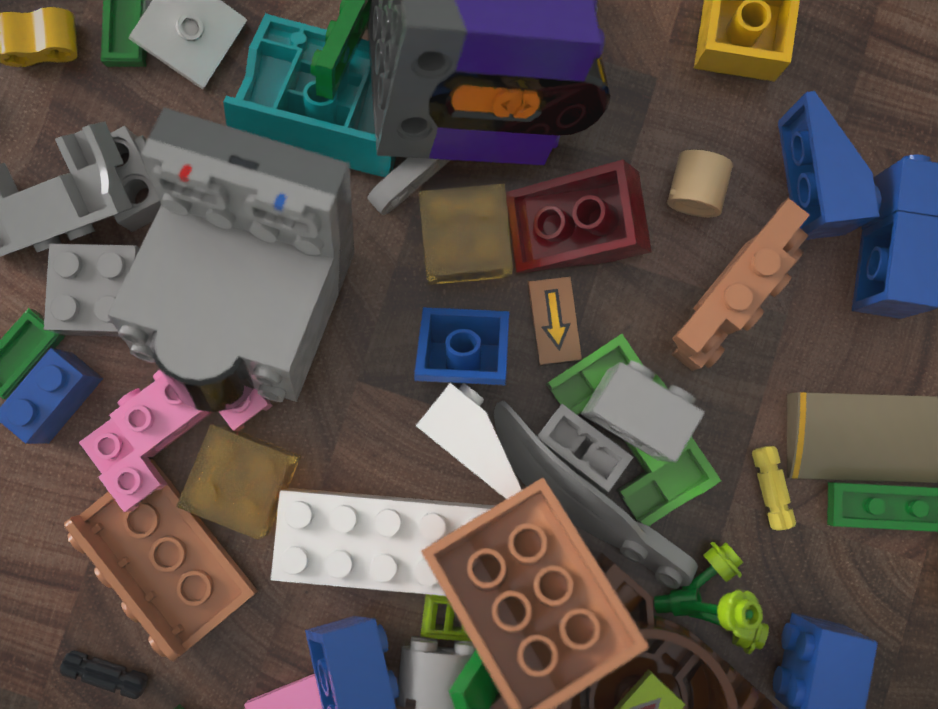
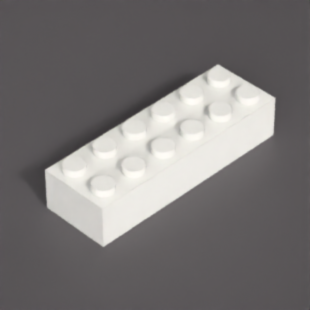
M298 488L280 490L271 580L446 596L421 550L495 506Z

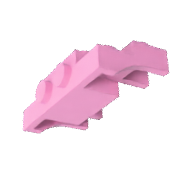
M239 358L235 360L228 370L220 375L202 380L182 378L167 370L164 366L154 374L153 378L155 381L142 391L140 388H137L124 395L117 402L120 407L109 414L111 419L79 442L102 473L98 478L123 512L134 511L139 507L138 503L155 490H161L168 485L148 457H154L215 410H218L233 431L239 432L245 427L244 423L260 411H267L273 406L268 399L257 393L258 390L251 388L253 382Z

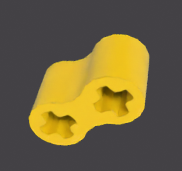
M46 7L30 13H0V63L13 67H27L40 62H69L77 59L75 16L69 10Z

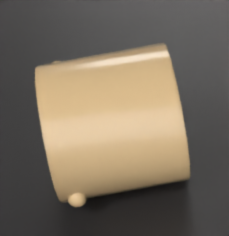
M685 150L679 153L667 205L678 212L697 217L720 216L733 168L732 161L723 155L704 150Z

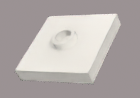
M152 0L128 39L203 89L247 19L221 0Z

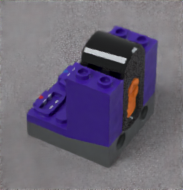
M371 0L367 30L377 156L545 165L552 148L558 146L561 135H572L586 130L603 116L610 103L611 94L602 56L604 32L598 27L596 18L597 0Z

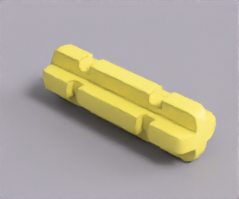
M765 446L753 450L752 456L755 467L760 468L757 476L765 507L770 508V512L767 513L770 527L777 531L795 527L796 520L793 509H789L787 505L791 503L783 469H778L777 465L781 463L778 449L775 446Z

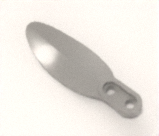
M502 400L496 404L494 420L499 441L513 470L526 487L544 478L572 524L619 548L624 557L635 563H641L655 573V578L663 585L670 588H679V586H689L698 569L697 563L691 556L654 529L634 521L617 504L570 469L543 444L505 401Z

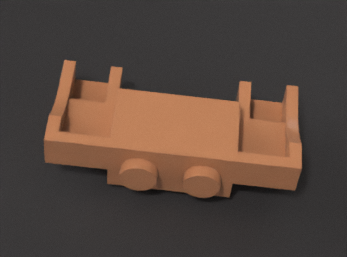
M789 198L781 203L776 210L777 212L760 233L745 243L693 307L695 313L672 338L677 345L672 356L691 371L701 369L703 366H706L708 369L712 367L725 351L721 344L726 337L742 328L746 331L751 329L764 313V310L759 306L769 294L773 297L777 296L791 280L792 277L787 272L804 253L799 247L808 235L800 227L809 217V214Z

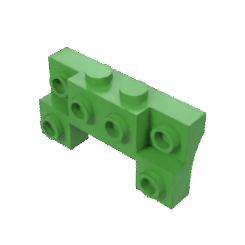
M620 334L546 383V385L560 405H565L578 415L585 408L607 369L620 362L626 365L630 361L643 364L624 335ZM655 374L652 381L667 389L661 378ZM692 436L676 462L656 460L625 441L645 472L619 488L617 492L637 522L650 526L677 507L705 493L721 482V479Z

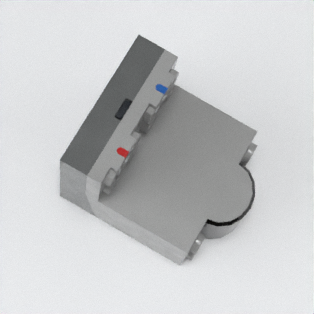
M164 107L140 153L161 206L116 296L108 317L118 330V336L130 348V353L143 361L156 363L179 399L197 410L219 412L232 409L244 402L253 389L258 390L257 393L271 401L283 402L285 398L297 402L355 254L349 163Z

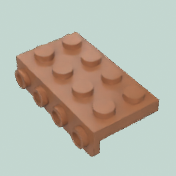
M149 459L168 485L161 490L152 492L138 503L139 507L131 512H123L108 491L80 515L69 518L64 522V526L69 532L67 537L71 545L78 552L86 554L96 566L94 572L99 581L106 587L113 588L123 601L121 606L125 614L132 621L139 622L150 635L148 640L154 651L162 657L175 661L254 596L258 590L153 459Z

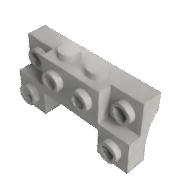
M106 122L90 124L82 127L83 130L55 139L70 171L68 174L55 177L19 192L6 164H0V257L31 245L34 246L36 252L43 251L49 248V244H61L58 235L67 233L69 240H73L94 232L95 230L91 223L133 208L115 169L116 166L124 163Z

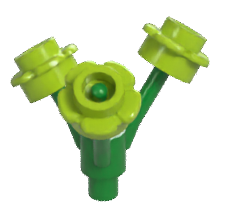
M715 542L710 543L712 548L703 556L711 566L693 579L689 586H682V589L671 590L670 595L654 597L657 613L672 612L675 617L689 616L721 626L728 631H733L732 644L743 648L746 654H751L755 648L761 650L766 643L769 626L762 622L761 606L756 596L750 591H744L743 593L741 590H736L733 593H727L721 598L718 605L702 602L700 587L717 573L726 583L735 575L739 578L742 576L738 567L744 562L726 542L720 547Z

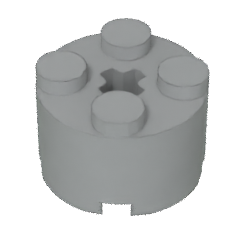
M412 636L410 645L401 647L397 705L405 707L406 698L416 700V709H455L449 689L476 650L471 641L454 640V648L437 646V639Z

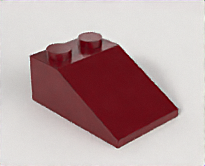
M624 159L505 192L517 273L613 262L652 252L639 171Z

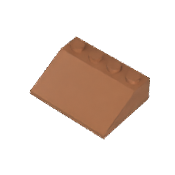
M541 478L421 550L510 709H553L649 648L544 478Z

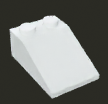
M450 383L416 426L504 498H510L522 489L486 411L480 407L484 399L464 383L459 389Z

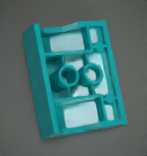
M265 14L249 46L246 74L235 98L226 96L223 101L226 126L349 163L350 169L385 178L392 172L397 157L377 156L368 40L361 39L333 100L316 95V77L310 73L315 51L317 49L322 50L325 45L327 29Z

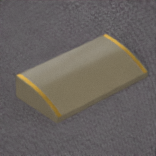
M808 392L787 394V478L938 483V396Z

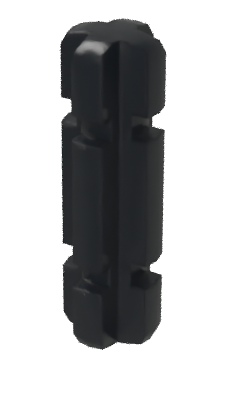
M75 650L65 655L60 666L62 676L74 680L77 677H81L83 683L113 693L117 689L120 690V695L131 699H138L143 694L148 681V676L145 673L133 669L131 673L126 672L127 668L96 657H93L91 660L88 659L87 654Z

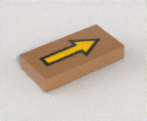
M571 276L530 281L528 287L539 366L581 361L582 356Z

